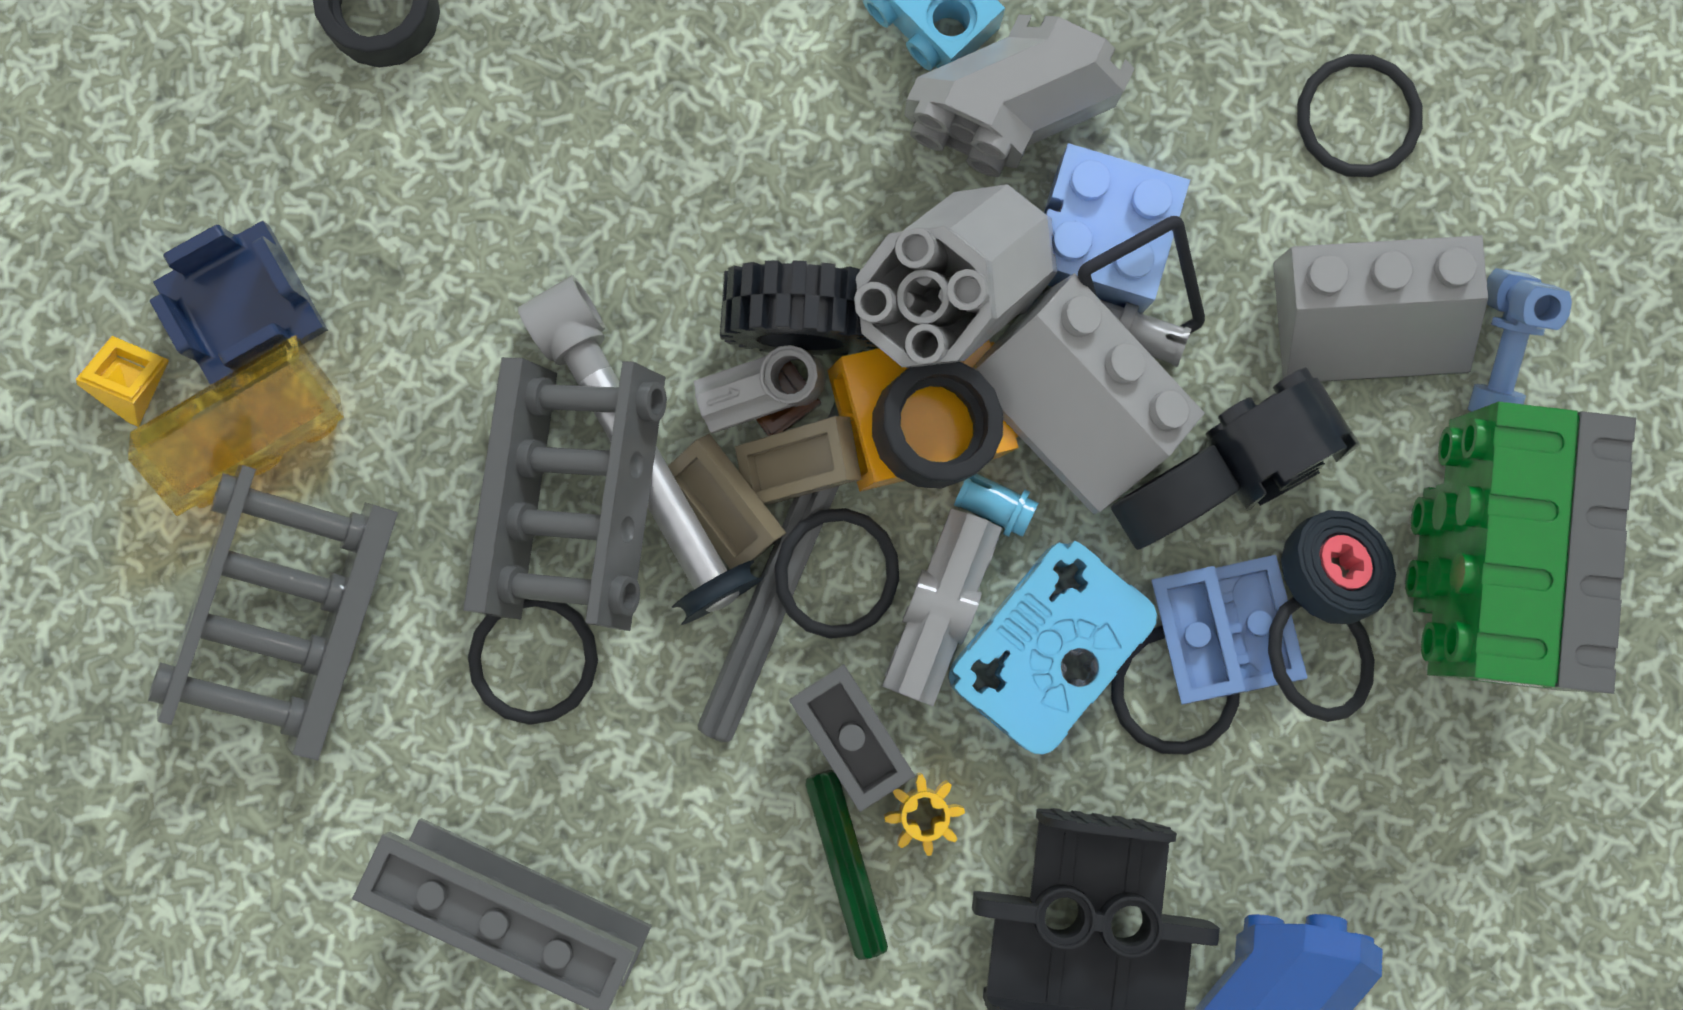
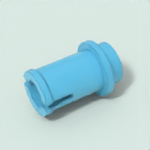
M975 474L964 481L954 506L959 509L961 507L1005 528L1003 535L1007 537L1010 536L1011 532L1023 537L1039 503L1028 498L1030 494L1028 490L1024 489L1021 495L990 479Z

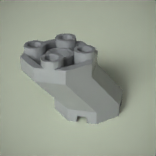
M1019 14L1007 38L917 77L906 100L904 115L914 123L910 136L921 145L936 151H943L945 145L968 155L966 162L976 171L987 176L999 177L1004 167H1018L1028 146L1115 108L1135 68L1125 59L1119 70L1110 61L1115 48L1107 39L1063 18L1045 16L1040 27H1028L1032 15Z
M1008 184L953 192L902 232L888 234L857 274V292L854 300L856 313L860 317L861 333L901 367L909 368L965 361L1019 314H1025L1057 274L1056 257L1053 254L1051 237L1053 236L1052 218Z

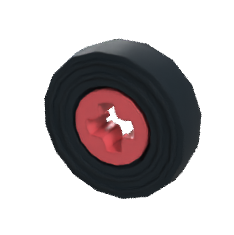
M1328 510L1309 517L1301 522L1285 541L1281 557L1284 580L1294 599L1310 615L1330 624H1353L1378 612L1393 594L1396 570L1389 547L1382 535L1372 525L1350 512ZM1339 557L1340 565L1345 570H1349L1345 577H1342L1341 567L1333 564L1331 558Z

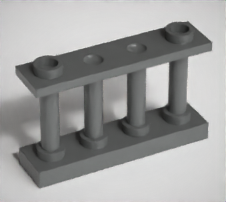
M501 357L463 611L521 620L525 599L588 605L586 624L631 631L632 616L640 600V587L637 580L659 422L665 413L667 396L664 388L665 376L636 362L622 361L619 387L556 385V372L524 358ZM554 410L615 413L610 451L547 447L552 412ZM544 473L606 476L601 515L537 510L542 475ZM534 536L596 540L592 578L583 579L528 574Z
M238 464L235 476L223 473L219 481L211 511L221 513L222 516L173 664L159 663L149 692L148 701L159 704L157 721L172 725L178 704L182 702L281 727L280 734L289 736L287 746L292 755L318 761L398 512L365 502L361 514L351 512L350 516L346 517L250 488L256 469ZM241 513L340 541V548L349 551L342 574L331 573L329 578L230 551L229 549ZM221 575L321 603L320 609L329 612L322 636L312 634L309 640L210 614L209 610ZM200 638L300 664V671L309 674L302 697L291 696L289 702L189 677L188 674Z
M423 818L418 820L409 840L391 832L382 834L352 897L353 900L589 1010H610L620 986H625L652 927L649 923Z

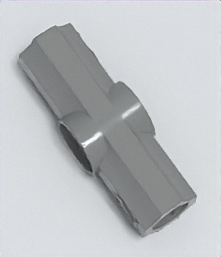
M953 508L950 509L927 570L922 569L915 585L916 589L910 605L906 608L902 620L906 625L898 646L896 645L893 656L884 675L886 677L882 687L934 706L957 644H963L977 611L982 592L978 591L984 573L989 567L996 544L999 541L998 537L1002 529L1001 527L970 513Z

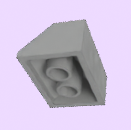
M1482 235L1293 246L1273 262L1283 379L1307 367L1313 378H1318L1320 382L1471 372L1488 301Z
M1075 273L1041 293L1025 314H1021L973 367L995 389L1003 410V420L1093 514L1101 512L1166 460L1205 414L1099 298L1080 282Z

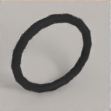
M1347 54L1324 63L1307 79L1297 102V127L1306 149L1324 167L1346 177H1374L1395 169L1413 152L1423 129V105L1413 81L1397 65L1375 55ZM1348 67H1367L1388 75L1401 88L1409 106V130L1403 144L1387 159L1370 165L1349 164L1331 156L1317 141L1310 124V103L1317 87L1332 73Z
M847 508L820 510L798 522L782 542L774 566L776 593L787 615L806 632L829 639L855 636L875 625L892 605L899 583L898 554L888 533L870 516ZM845 521L863 527L877 540L885 556L887 579L880 599L867 615L850 624L830 626L812 620L797 607L789 590L788 565L795 546L808 531L823 523Z
M1292 597L1279 607L1269 629L1268 656L1274 679L1286 699L1306 716L1325 722L1349 718L1365 704L1374 681L1375 659L1369 635L1360 621L1347 624L1356 639L1361 658L1360 682L1353 697L1342 706L1333 708L1312 704L1297 691L1286 672L1282 655L1283 630L1290 615L1302 607Z
M525 599L523 609L539 607L556 611L572 623L583 643L585 663L580 682L568 698L549 709L530 712L513 708L493 694L483 676L481 654L486 636L501 618L486 615L474 631L468 654L471 682L484 704L504 719L528 725L555 721L575 709L592 687L598 664L595 637L588 624L585 623L583 616L567 603Z
M1159 626L1154 628L1143 643L1136 647L1116 672V676L1111 681V701L1120 724L1137 743L1161 754L1187 755L1211 746L1230 728L1240 704V693L1227 696V702L1219 720L1201 736L1185 742L1163 741L1146 733L1131 717L1124 699V677L1132 659L1146 645L1165 638L1163 627Z

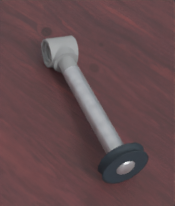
M573 275L518 307L521 320L541 352L547 359L554 361L556 365L567 364L579 386L619 387L620 381L599 346L605 339L602 333L605 329L603 320L592 300ZM594 412L611 442L615 413ZM656 446L648 509L694 588L693 591L679 599L672 606V608L679 607L685 611L686 618L681 623V625H684L728 606L738 596L762 581L764 577L757 578L751 574L750 566L754 563V560L747 561L727 571Z

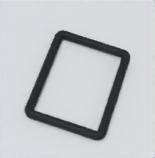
M1178 216L1167 217L1085 262L1079 268L1078 279L1096 295L1091 277L1092 273L1172 230L1192 313V319L1180 325V327L1191 328V334L1201 328L1205 322V313L1185 225L1182 218Z

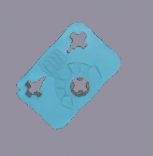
M1077 541L1069 544L1059 542L1049 547L954 660L949 669L948 679L952 689L1016 744L1034 754H1046L1058 747L1067 736L1069 729L1087 707L1094 703L1116 676L1118 669L1136 647L1143 643L1156 624L1157 613L1151 601L1135 587L1122 580L1104 565L1100 558ZM1072 563L1075 564L1078 571L1075 573L1074 579L1080 584L1078 590L1074 588L1064 589L1059 594L1053 595L1049 600L1051 594L1056 590L1055 584L1059 579L1058 574L1053 570L1055 564L1061 568ZM1084 652L1088 657L1083 665L1085 670L1089 672L1087 679L1084 681L1073 678L1067 683L1063 678L1067 667L1061 662L1065 654L1078 656ZM1004 653L998 662L999 667L995 671V676L1001 681L996 689L984 686L977 692L972 686L977 679L976 674L971 670L973 663L977 661L981 664H989L994 658L999 659Z

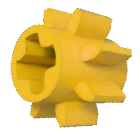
M917 773L915 778L916 789L906 793L898 787L892 791L895 798L901 802L899 811L887 812L884 814V820L891 824L902 822L904 830L900 833L897 840L900 848L907 846L912 838L922 841V847L926 855L932 856V841L941 836L954 843L957 841L955 833L948 827L950 817H959L965 814V809L957 804L947 805L943 800L950 792L952 786L947 780L940 783L934 791L927 788L923 774ZM923 797L928 798L933 808L942 809L941 816L931 818V829L920 830L916 820L906 819L907 812L917 810V799Z

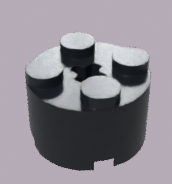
M1307 367L1293 372L1275 384L1273 389L1276 393L1266 398L1259 405H1256L1252 397H1249L1228 408L1218 416L1220 423L1205 434L1209 440L1206 446L1214 445L1239 483L1240 489L1236 492V495L1246 511L1251 510L1257 503L1260 506L1268 503L1320 473L1319 469L1325 465V459L1333 456L1335 461L1338 462L1360 445L1320 380L1313 378Z

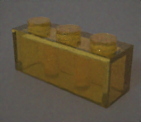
M297 335L131 431L128 460L178 517L195 506L197 508H205L212 505L222 474L235 476L238 464L256 469L254 476L261 475L276 466L282 459L283 454L304 441L314 443L329 435L336 428L338 421L344 418L340 395L327 375Z

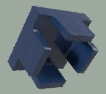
M263 220L239 234H232L221 225H214L163 254L168 266L173 271L153 281L159 294L151 298L150 303L176 350L181 355L199 364L210 386L216 391L227 388L328 331L272 229Z

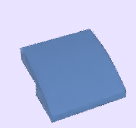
M1276 555L1217 568L1210 566L1151 580L1181 705L1278 685L1274 679L1268 656L1269 629L1279 607L1287 602L1288 599ZM1290 615L1283 630L1282 655L1288 676L1292 682L1305 680L1308 677L1292 615Z

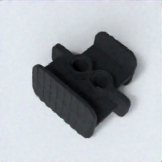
M1057 808L1036 809V818L1039 822L1030 897L984 891L973 892L972 910L974 914L994 918L987 986L983 989V999L987 1009L1185 1010L1192 944L1217 946L1220 928L1213 922L1204 919L1162 914L1169 843L1176 842L1177 833L1171 830V827L1147 822L1143 819H1125L1124 817L1113 815L1108 817L1097 813L1084 814L1081 811L1073 810L1068 812ZM1059 898L1075 900L1078 906V914L1071 926L1057 930L1046 925V910L1053 901ZM1127 906L1139 907L1142 913V923L1139 930L1134 935L1126 938L1114 936L1111 929L1114 915L1120 909Z

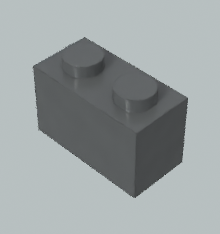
M844 664L789 699L859 812L915 777L910 766Z

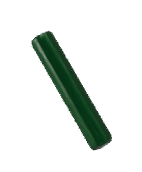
M833 770L816 773L806 779L805 786L853 952L858 960L871 959L887 952L888 944L842 785Z

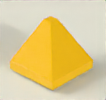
M111 336L76 378V383L122 419L139 427L169 359ZM117 356H120V357H123V358H125V359H127V360H130V361H132V362H135V363H137V364H139V365L144 366L145 368H143V367H141V366H138V365H136V364H134V363H131V362H129V361H126V360H124V359H122V358H119V357H117Z

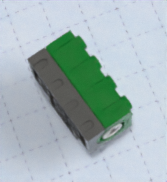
M1498 401L1449 420V427L1443 430L1438 446L1439 463L1445 466L1444 483L1436 485V488H1424L1423 497H1418L1414 502L1411 513V530L1413 534L1419 535L1417 560H1412L1409 563L1405 578L1406 594L1408 597L1414 598L1413 612L1432 614V621L1425 625L1421 638V654L1423 659L1428 661L1427 675L1557 691L1614 694L1616 679L1615 659L1619 641L1622 600H1620L1621 583L1624 578L1627 540L1626 520L1627 510H1629L1633 464L1631 457L1632 445L1635 439L1636 417L1585 411L1578 412L1576 410Z

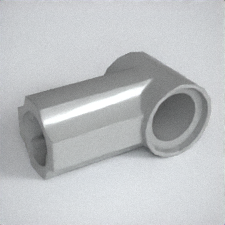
M789 345L778 347L769 352L767 356L697 379L693 382L701 416L705 420L710 433L713 434L793 406H806L812 403L823 392L826 377L825 369L819 359L802 348ZM791 360H802L808 368L809 377L807 384L799 392L787 394L779 385L778 377L780 370L784 364Z

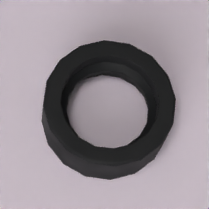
M313 0L315 16L336 47L357 63L378 68L400 65L420 54L435 35L440 17L438 0H413L409 14L398 27L386 34L367 37L359 35L349 28L342 15V0Z
M962 362L907 368L882 390L872 412V438L880 459L896 477L916 487L942 489L974 476L994 458L1003 437V410L995 389L979 371ZM929 386L943 387L956 394L967 407L973 423V436L968 448L958 458L947 462L929 461L919 456L906 442L900 426L901 412L906 400L917 390Z
M1212 445L1114 503L1111 506V510L1133 546L1139 550L1166 537L1234 495L1240 489V485L1217 448Z

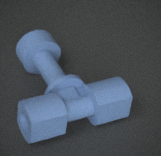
M1499 268L1491 272L1487 278V304L1498 311L1504 312L1502 317H1493L1491 322L1492 325L1503 328L1488 385L1474 384L1468 405L1469 411L1480 409L1498 401L1524 404L1526 395L1514 391L1529 336L1530 334L1542 336L1544 335L1545 328L1559 330L1566 323L1572 306L1569 291L1555 285L1542 283L1541 279L1527 273Z

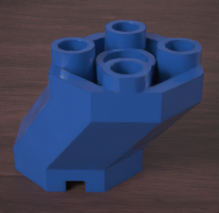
M1312 914L1306 916V924H1285L1284 920L1274 916L1248 915L1244 918V930L1236 935L1235 961L1194 1010H1354L1382 977L1383 949L1375 945L1374 938L1370 936L1347 932L1348 921L1341 917L1327 914Z

